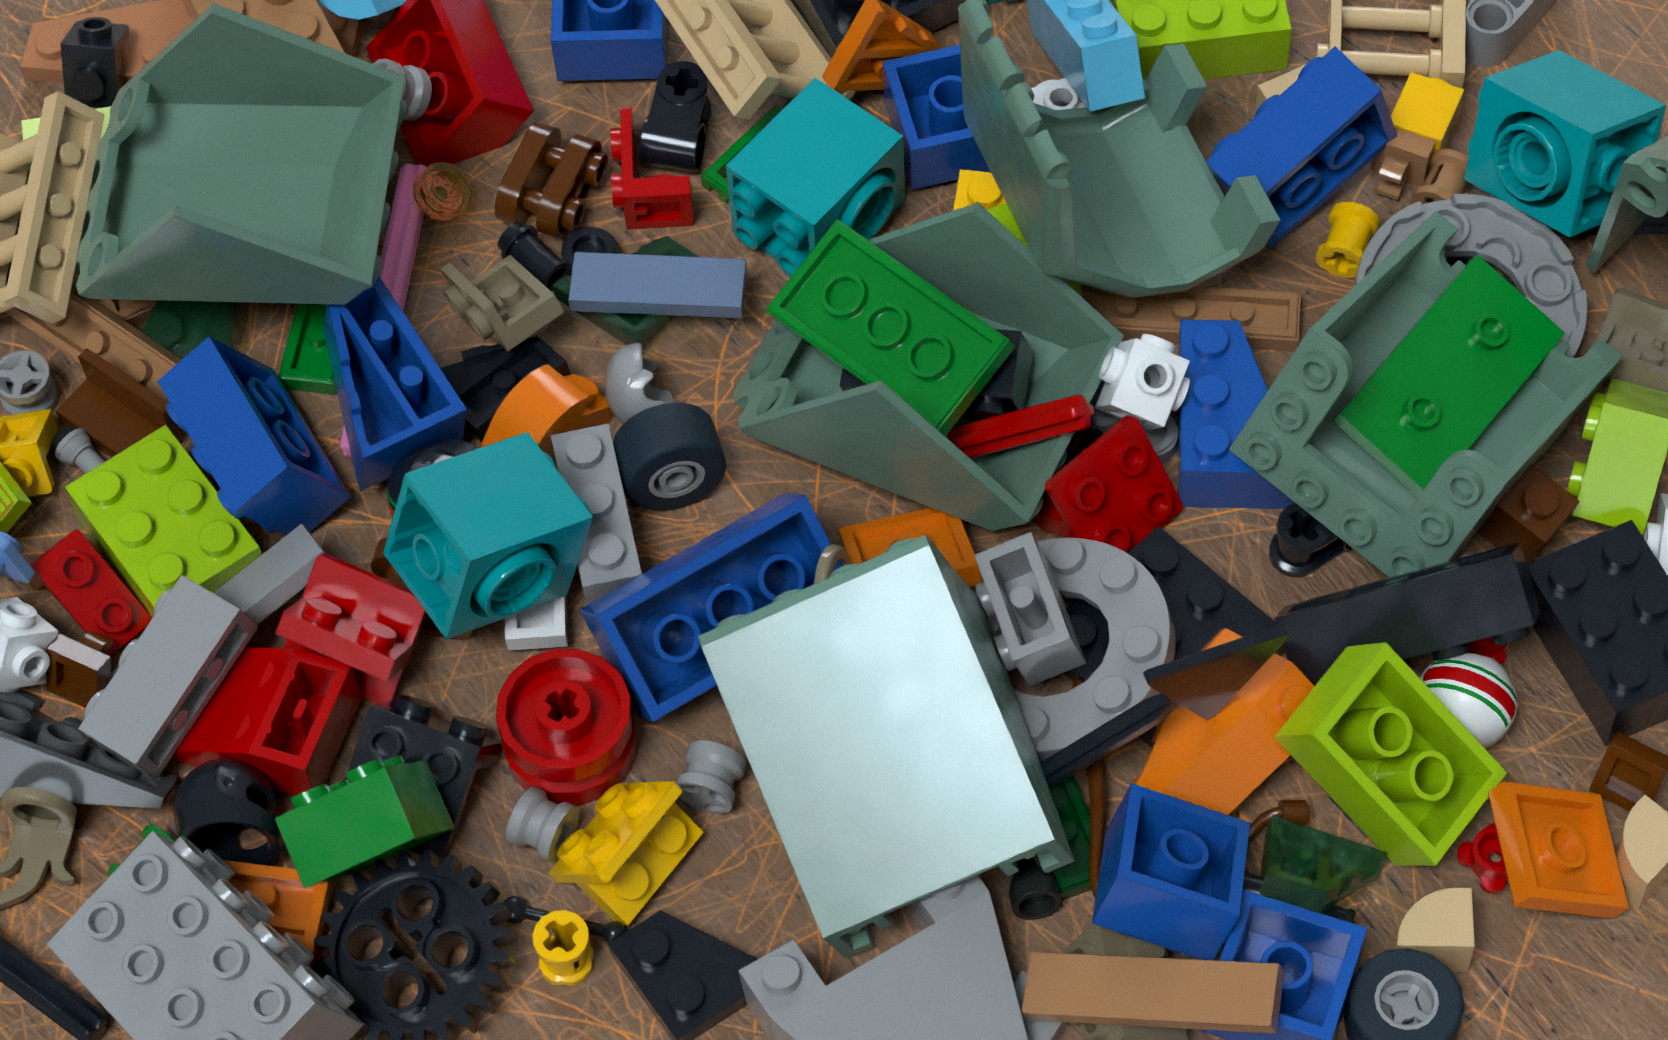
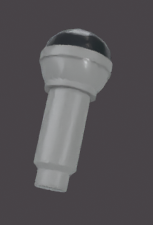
M79 426L63 427L52 439V450L56 459L59 462L78 467L85 474L106 462L95 451L92 440L84 428Z

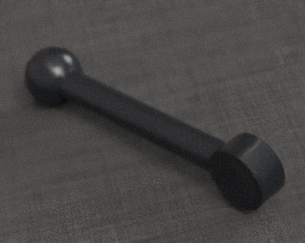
M518 896L509 897L503 902L512 913V916L507 920L512 924L521 923L525 919L538 922L543 916L550 913L549 911L527 907L525 901ZM584 920L589 934L601 936L607 943L627 932L626 927L618 921H611L605 925Z

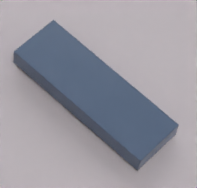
M574 252L569 292L570 311L742 318L747 277L746 259Z

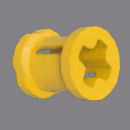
M1340 202L1336 203L1330 210L1328 221L1331 228L1326 242L1318 247L1315 259L1321 268L1334 276L1354 278L1369 238L1373 237L1379 228L1380 219L1371 208L1363 204Z
M566 910L552 911L543 916L535 925L532 934L533 946L539 956L538 964L542 975L547 981L556 986L566 985L571 987L585 981L592 972V962L594 959V951L590 945L589 930L585 921L576 913ZM553 929L554 935L550 937L549 931ZM578 961L579 965L575 969L574 962Z

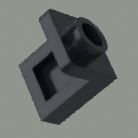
M90 17L74 23L60 43L65 95L87 106H112L119 89L124 86L121 49L130 37L128 25L111 23L110 20L102 17Z

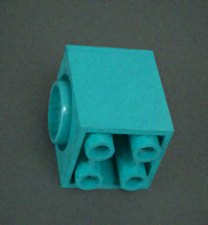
M1560 50L1485 77L1484 84L1480 89L1475 128L1467 149L1469 157L1464 180L1507 202V204L1568 237L1575 236L1601 225L1623 163L1632 154L1658 141L1666 104Z
M814 78L726 165L732 230L735 236L746 247L753 250L759 248L775 259L779 267L790 277L836 219H839L867 240L873 238L891 215L905 202L903 135L817 78Z
M526 432L405 473L383 554L447 640L566 596L593 516L584 499L574 493L557 471L553 459L543 452L530 434Z

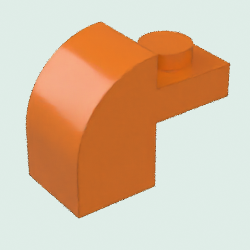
M546 364L524 377L505 397L490 422L480 448L528 432L540 449L547 453L556 465L550 435L608 424L612 412L606 397L598 392V387L591 380L575 373L562 376Z

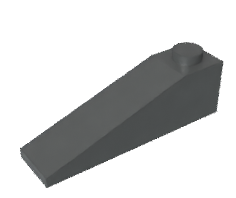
M24 690L0 692V799L7 789L32 787L58 794L71 801V803L160 809L175 789L179 776L166 768L163 769L155 781L90 740L78 729L82 723L73 717L65 718L63 722L52 719L39 711L42 700Z

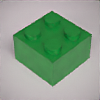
M401 755L383 762L381 759H377L354 768L345 774L348 781L345 780L329 787L323 784L300 793L290 799L294 809L275 818L304 888L347 878L356 871L360 872L374 866L375 859L380 858L382 861L398 855L399 851L409 850L455 829L426 760L405 764Z

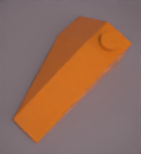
M1227 628L1221 629L1201 651L1242 638V636ZM1274 653L1212 719L1206 720L1191 710L1180 707L1171 712L1165 718V721L1159 723L1152 739L1155 744L1141 775L1135 778L1133 784L1229 815L1290 756L1289 752L1274 736L1315 686L1293 662Z

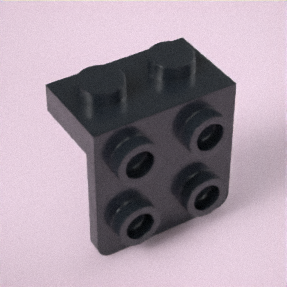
M399 695L397 701L370 704L348 772L377 759H381L383 762L399 755L402 756L405 764L426 760L455 829L409 849V851L422 855L425 849H430L439 859L443 858L450 850L476 769L497 765L503 748L502 741L486 736L488 727L478 721L461 716H453L452 722L432 715L434 706L415 697Z

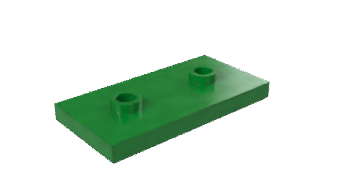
M836 219L765 309L773 319L864 385L882 381L944 436L948 434L1015 348L1014 344L1007 337L839 219Z
M1477 254L1466 264L1332 421L1415 496L1419 497L1440 466L1450 455L1470 448L1564 336L1565 332Z

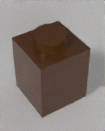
M1531 464L1495 507L1479 531V534L1497 548L1520 542L1527 564L1536 559L1560 530L1580 501Z

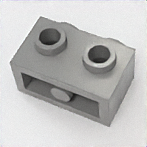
M1032 532L974 555L983 578L982 582L975 584L976 590L989 618L996 616L1003 634L994 637L1001 659L1008 671L1017 668L1028 685L1032 686L1086 664L1049 561Z

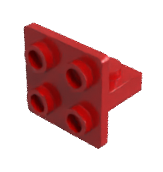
M1126 415L1046 481L1045 490L1047 497L1043 500V505L1034 519L1041 530L1064 538L1096 540L1129 553L1158 526L1162 528L1178 515L1183 509V504L1138 418Z
M323 553L315 560L302 598L283 611L275 634L287 639L284 648H296L331 658L353 667L363 699L372 703L394 701L426 611L410 589Z

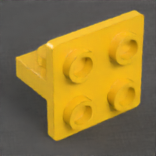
M674 781L618 783L609 788L599 798L595 805V810L598 813L585 829L575 831L561 844L556 853L559 860L548 874L557 883H576L613 921L629 925L703 834V831L675 803V800L683 790Z

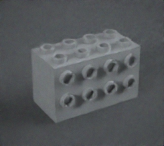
M152 831L47 943L53 952L134 1040H350L364 1025L349 1009L350 1005L355 1001L352 995L331 976L326 975L322 979L312 970L308 964L314 959V956L297 938L288 932L281 936L268 923L274 917L273 912L268 906L248 890L241 894L229 882L235 875L230 866L210 849H206L202 853L200 849L183 836L173 841Z

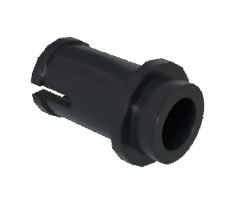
M520 222L514 223L500 236L497 246L501 250V258L504 259L511 255L550 291L558 287L566 278L569 264L560 259L538 239V231L532 225L524 226Z

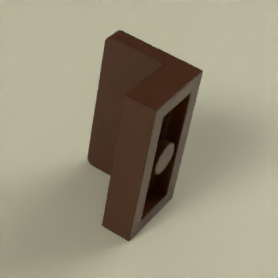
M88 348L78 356L87 379L56 410L60 423L64 426L84 428L92 440V445L111 458L164 425L169 428L180 444L184 441L179 426L172 420L166 410V405L168 404L166 401Z

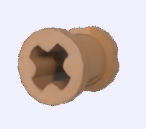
M1452 149L1436 150L1430 159L1429 174L1423 186H1419L1413 194L1410 204L1421 201V204H1426L1433 201L1451 199L1453 194H1463L1466 188L1473 185L1464 180L1468 156Z

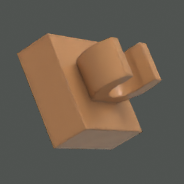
M1395 128L1397 137L1388 142L1386 148L1371 160L1370 169L1379 172V177L1382 178L1377 188V193L1398 200L1406 182L1423 186L1429 174L1430 159L1434 153L1436 141Z

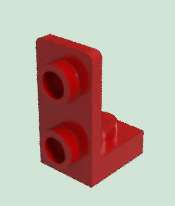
M620 107L621 128L610 129L612 161H621V174H611L613 208H624L627 230L694 226L690 175L673 176L670 174H657L652 177L637 178L636 134L632 107Z
M78 528L68 533L30 564L31 568L35 571V575L29 583L35 590L45 585L85 634L94 631L113 640V645L105 652L108 656L118 651L147 627L152 620L151 615Z

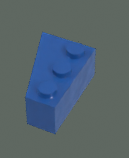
M378 276L375 284L370 289H366L347 304H326L324 337L359 492L388 479L395 465L414 450L443 438L462 440L467 409L380 276Z
M1180 320L1178 356L1190 361L1184 377L1190 380L1189 388L1183 403L1178 409V496L1183 507L1285 509L1295 502L1229 450L1268 391L1240 321Z

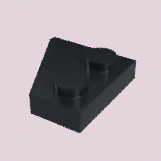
M538 336L525 339L509 351L499 343L492 346L481 345L461 351L462 362L440 368L467 409L464 428L481 443L498 407L509 392L524 377L546 364L562 376L571 374L567 361Z
M661 910L608 943L610 955L671 1040H694L747 1005L738 970L758 959Z

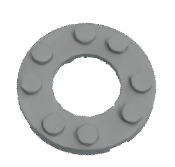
M1453 194L1451 199L1433 201L1426 204H1421V201H1418L1389 218L1369 241L1358 265L1353 287L1435 211L1459 229L1445 246V258L1458 256L1474 257L1478 254L1483 260L1496 265L1511 277L1522 295L1565 332L1561 339L1571 346L1565 355L1572 358L1575 356L1586 328L1587 295L1586 290L1581 289L1579 279L1572 266L1574 258L1562 240L1546 224L1509 205L1507 202L1476 194Z
M1055 538L1037 541L1049 561L1061 596H1065V598L1070 600L1072 598L1083 599L1099 609L1108 622L1109 645L1103 662L1087 681L1066 693L1045 697L1023 694L1014 689L1039 762L1049 758L1142 700L1160 694V692L1148 686L1143 672L1174 660L1175 627L1171 620L1167 602L1154 577L1131 555L1112 545L1096 540ZM976 586L969 587L979 598ZM996 616L989 618L996 637L1002 633Z

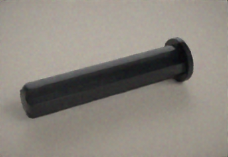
M0 936V982L76 1039L98 1040L109 1025L105 1013Z

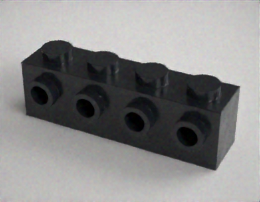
M1520 542L1290 604L1284 606L1274 619L1276 626L1284 624L1290 635L1283 644L1287 660L1293 662L1309 681L1316 685L1347 646L1386 642L1408 666H1410L1408 658L1431 652L1434 660H1443L1467 652L1469 650L1468 642L1491 637L1493 644H1504L1527 636L1529 634L1528 627L1535 625L1541 610Z

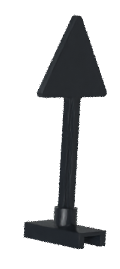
M1280 624L1144 671L1143 675L1148 686L1157 690L1160 694L1142 700L1040 762L1049 790L1158 725L1171 712L1180 707H1185L1206 720L1215 717L1290 637L1285 625ZM1033 857L1016 861L1018 869L1032 866L1036 863Z

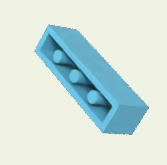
M1026 0L1031 33L1090 112L1145 98L1137 36L1109 0Z

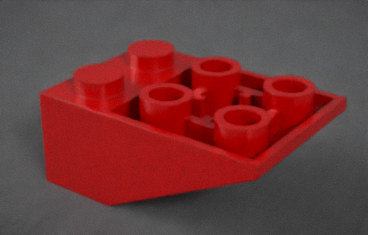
M245 647L170 760L193 767H198L214 759L231 758L241 760L260 771L268 779L273 790L293 796L325 784L362 699L353 667L337 660L296 648Z

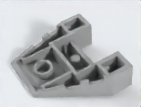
M976 875L908 904V914L920 932L828 985L823 983L794 939L738 970L747 1008L769 1040H1028L990 891L979 876Z

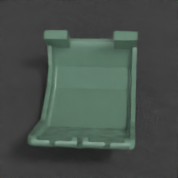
M966 0L959 5L964 119L1037 265L1043 272L1127 298L1187 291L1259 253L1265 247L1279 224L1280 218L1257 176L1236 177L1226 196H1224L1186 125L1207 89V85L1184 43L1164 45L1148 77L1143 80L1144 99L1091 112L1087 107L1053 110L1033 103L1035 95L1030 85L1024 82L1025 75L1020 65L1013 64L1000 37L997 36L988 40L994 26L988 16L990 8L986 0Z

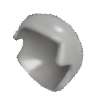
M634 343L620 348L613 355L606 369L604 380L606 400L612 414L622 425L629 418L644 409L664 403H675L670 391L657 389L650 385L649 382L654 378L652 371L658 365L656 362L642 357L641 343Z

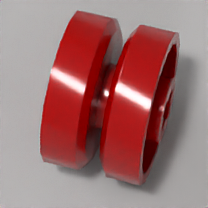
M552 649L529 657L508 675L497 696L496 723L502 740L505 759L514 781L525 791L532 786L545 791L549 801L556 804L565 801L575 806H582L599 800L609 788L625 781L636 760L637 730L633 718L631 697L623 677L603 657L582 649Z

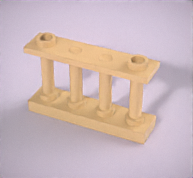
M655 0L734 117L749 120L769 95L794 99L814 78L827 85L822 75L830 63L831 57L791 0ZM838 91V93L850 100L855 91Z
M1328 0L1327 44L1317 43L1316 57H1323L1336 46L1364 74L1409 76L1413 72L1429 78H1440L1450 85L1463 88L1465 77L1466 0H1438V5L1430 4L1429 10L1342 6V0ZM1341 28L1428 32V38H1438V49H1429V54L1341 50Z
M59 91L44 99L38 134L17 142L0 133V314L16 307L51 324L66 318L105 114ZM32 162L28 184L25 185L29 163ZM22 212L17 235H15L19 213ZM9 263H11L7 286H5Z

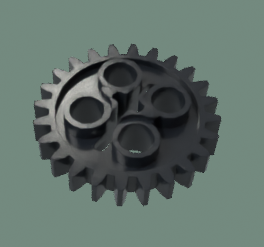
M430 849L423 851L418 865L404 850L399 851L396 869H391L380 858L375 859L376 877L370 881L357 871L353 873V879L358 891L352 896L337 890L334 895L343 906L340 914L322 913L321 918L333 927L332 935L314 938V943L328 952L329 956L313 963V969L322 976L329 975L334 978L354 998L355 1001L350 1005L349 1009L364 1023L354 1034V1037L359 1039L367 1033V1040H433L434 1036H438L441 1040H456L454 1028L460 1024L475 1034L478 1028L472 1014L477 1009L485 1013L495 1014L497 1010L487 996L490 990L508 992L510 987L497 976L498 970L515 967L517 962L508 953L501 950V947L515 942L517 935L508 927L499 926L512 916L511 911L503 903L493 904L500 895L499 890L490 882L481 884L484 875L474 866L470 865L462 871V862L454 855L449 854L440 865L439 858ZM426 897H433L430 912L420 920L412 921L414 906ZM391 910L402 930L418 942L416 945L417 950L446 983L447 991L444 994H438L435 985L427 973L412 962L413 955L384 921L383 914L385 911ZM383 936L381 951L374 958L363 961V951L368 942L376 937ZM468 943V952L462 963L455 967L447 968L449 952L459 944ZM418 983V993L414 1001L404 1008H398L397 999L399 993L409 984Z

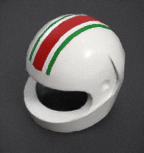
M1465 652L1448 659L1435 660L1419 677L1485 749L1490 748L1506 735L1516 717L1518 708L1517 690L1507 670L1494 658Z

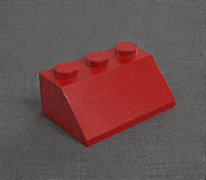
M406 0L366 47L372 63L378 59H389L401 64L402 67L413 65L426 70L432 85L428 108L416 121H403L400 128L416 165L422 164L429 169V173L501 148L534 112L484 0Z

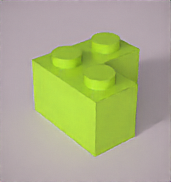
M1612 378L1607 394L1599 392L1594 394L1581 438L1593 441L1587 463L1575 460L1567 492L1580 501L1574 509L1572 516L1613 527L1632 520L1639 532L1644 535L1668 450V392Z

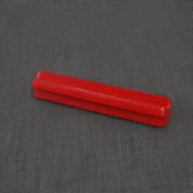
M1076 394L952 427L947 434V439L972 459L1085 430L1091 425V416L1094 415L1093 405H1088L1083 395Z

